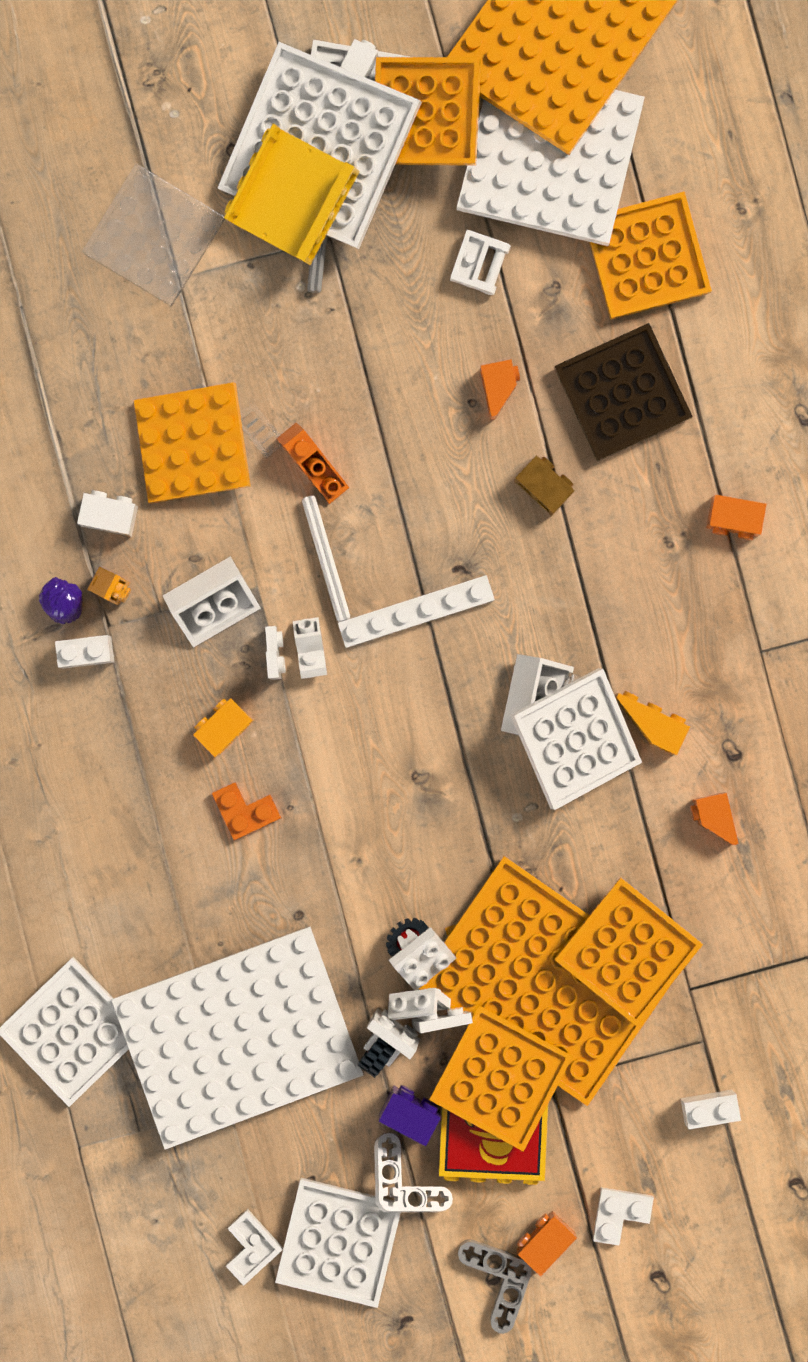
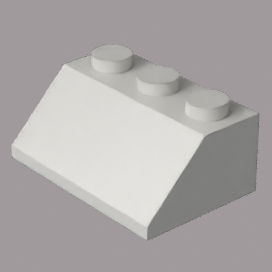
M231 556L163 595L171 614L193 647L261 609Z
M517 654L501 731L519 735L510 715L571 683L574 667L543 658Z

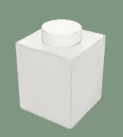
M354 39L340 67L369 78L376 64L378 50L369 41L362 40L360 42Z

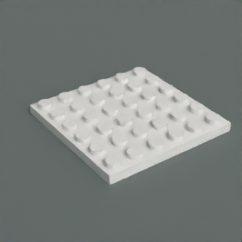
M278 42L218 189L233 196L236 195L238 182L242 176H246L250 168L249 162L252 155L258 152L262 145L261 139L264 132L268 128L270 129L272 124H275L283 131L344 163L351 164L360 171L326 235L359 249L422 102L414 97Z
M615 90L570 155L484 100L478 121L476 166H467L457 210L609 246L645 97Z

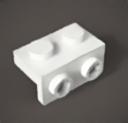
M437 988L392 993L389 995L388 1018L390 1020L435 1015L439 1010L450 1009L451 999Z

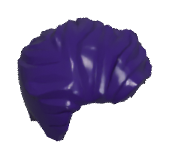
M53 577L42 587L39 594V602L45 613L56 623L66 624L72 623L80 617L83 597L82 591L76 584Z

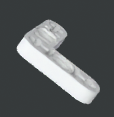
M391 1133L383 1134L377 1138L374 1146L376 1204L380 1210L384 1212H441L451 1206L452 1194L445 1187H402L400 1140ZM388 1139V1143L393 1144V1148L388 1151V1158L394 1157V1161L386 1160L382 1162V1158L387 1157V1149L382 1148V1143ZM385 1165H389L394 1169L395 1174L392 1180H386L382 1175V1168ZM394 1183L395 1187L389 1189V1195L394 1197L395 1201L390 1203L389 1207L388 1202L383 1201V1197L388 1195V1187L383 1189L382 1184L391 1185ZM411 1192H416L420 1196L421 1201L417 1207L411 1206L408 1202V1196ZM439 1193L440 1197L445 1198V1202L441 1203L440 1206L436 1201L427 1203V1197H435Z

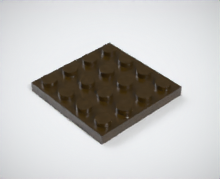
M650 323L554 366L597 462L693 417Z

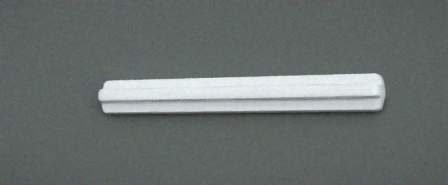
M315 496L305 497L302 499L303 507L338 622L348 620L350 613Z

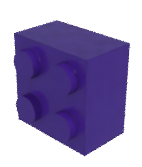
M394 1085L379 1112V1122L426 1146L441 1119L440 1109L437 1108L438 1105L431 1102L429 1098L424 1097L421 1100L415 1097V1092L404 1085H400L399 1088Z

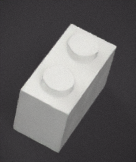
M92 490L91 494H83L78 525L132 537L138 506L132 503L133 499L117 496V499L114 500L106 498L107 493Z
M109 635L55 641L58 668L64 669L114 663L112 638Z
M733 1090L680 1098L684 1122L688 1129L741 1121L737 1094Z

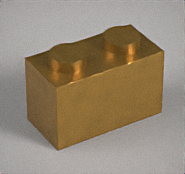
M536 455L517 475L514 482L553 516L574 493L575 490L572 488L574 484L564 474L559 476L552 470L554 465L543 456L540 459Z

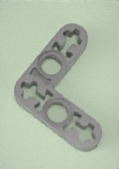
M464 1240L458 1247L459 1260L463 1264L503 1278L491 1312L490 1322L496 1332L507 1333L514 1326L531 1277V1267L518 1255L475 1240ZM470 1246H473L474 1252L482 1255V1250H485L483 1264H479V1257L474 1255L467 1259L463 1250H468ZM493 1254L499 1255L502 1258V1264L498 1268L489 1267L487 1264L489 1256ZM507 1258L511 1259L509 1262L511 1266L518 1267L519 1264H523L526 1273H520L519 1276H516L515 1270L507 1268V1273L503 1272L506 1268ZM508 1288H514L518 1292V1298L513 1302H508L503 1297V1293ZM499 1304L507 1308H514L513 1311L507 1310L506 1319L509 1322L503 1323L502 1326H499L498 1320L495 1319L496 1317H501L504 1311L503 1307H499Z

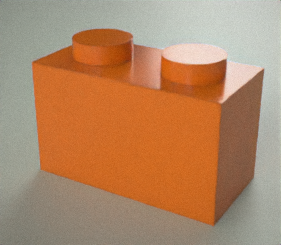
M714 495L711 497L706 528L713 529V534L727 536L728 532L738 533V538L753 540L754 536L758 537L762 534L767 504Z
M553 1211L549 1215L543 1214L535 1223L537 1228L530 1235L528 1233L524 1234L517 1242L519 1246L516 1249L518 1256L540 1277L577 1239L576 1233Z

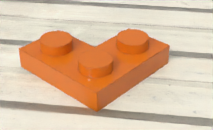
M236 782L212 793L233 840L282 818L271 794L247 805Z

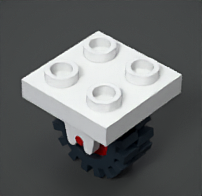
M407 918L404 919L405 924H402L401 921L397 923L399 926L397 929L392 927L390 931L393 935L388 934L387 940L389 942H386V947L388 948L389 955L392 957L389 959L392 966L414 990H417L441 970L447 968L456 957L421 919L419 921L417 918H413L411 921Z
M377 1008L367 1026L373 1034L365 1044L364 1049L367 1051L360 1059L358 1066L375 1078L385 1065L390 1067L400 1053L411 1059L419 1044L420 1038L417 1037L418 1033L408 1025L403 1027L396 1020H390L388 1018V1010L384 1009L381 1011Z

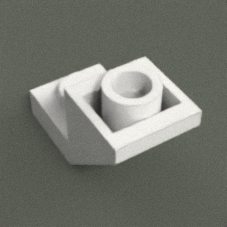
M319 618L293 621L301 679L327 675Z

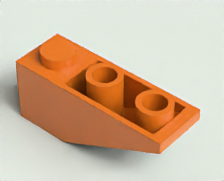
M295 423L276 438L329 504L349 489L346 482L299 424Z

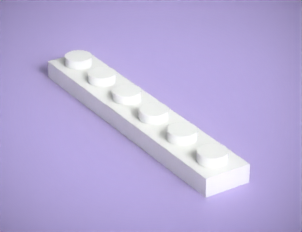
M485 575L339 622L338 625L345 647L348 648L470 609L495 599L488 577Z

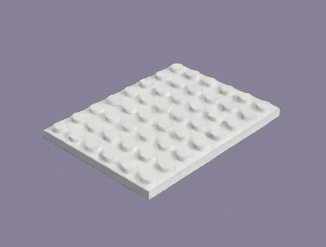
M310 926L112 999L164 1149L363 1076Z

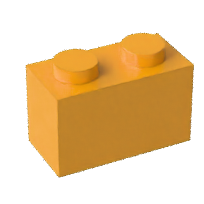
M232 698L228 701L222 699L213 708L216 713L209 720L204 717L194 727L197 731L193 736L214 757H218L254 722Z

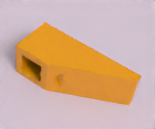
M99 567L87 590L119 605L121 601L123 603L126 601L131 588L128 587L130 582Z
M624 691L623 695L620 693L616 694L615 698L618 704L651 745L672 755L678 754L690 729V726L685 724L686 719L673 713L670 717L662 714V708L650 702L645 706L637 702L638 696Z

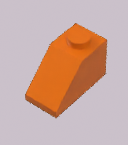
M512 359L480 366L490 420L497 418L516 389V382L520 381L518 366H513Z
M726 792L693 799L694 805L690 806L694 821L698 820L700 826L731 845L739 844Z

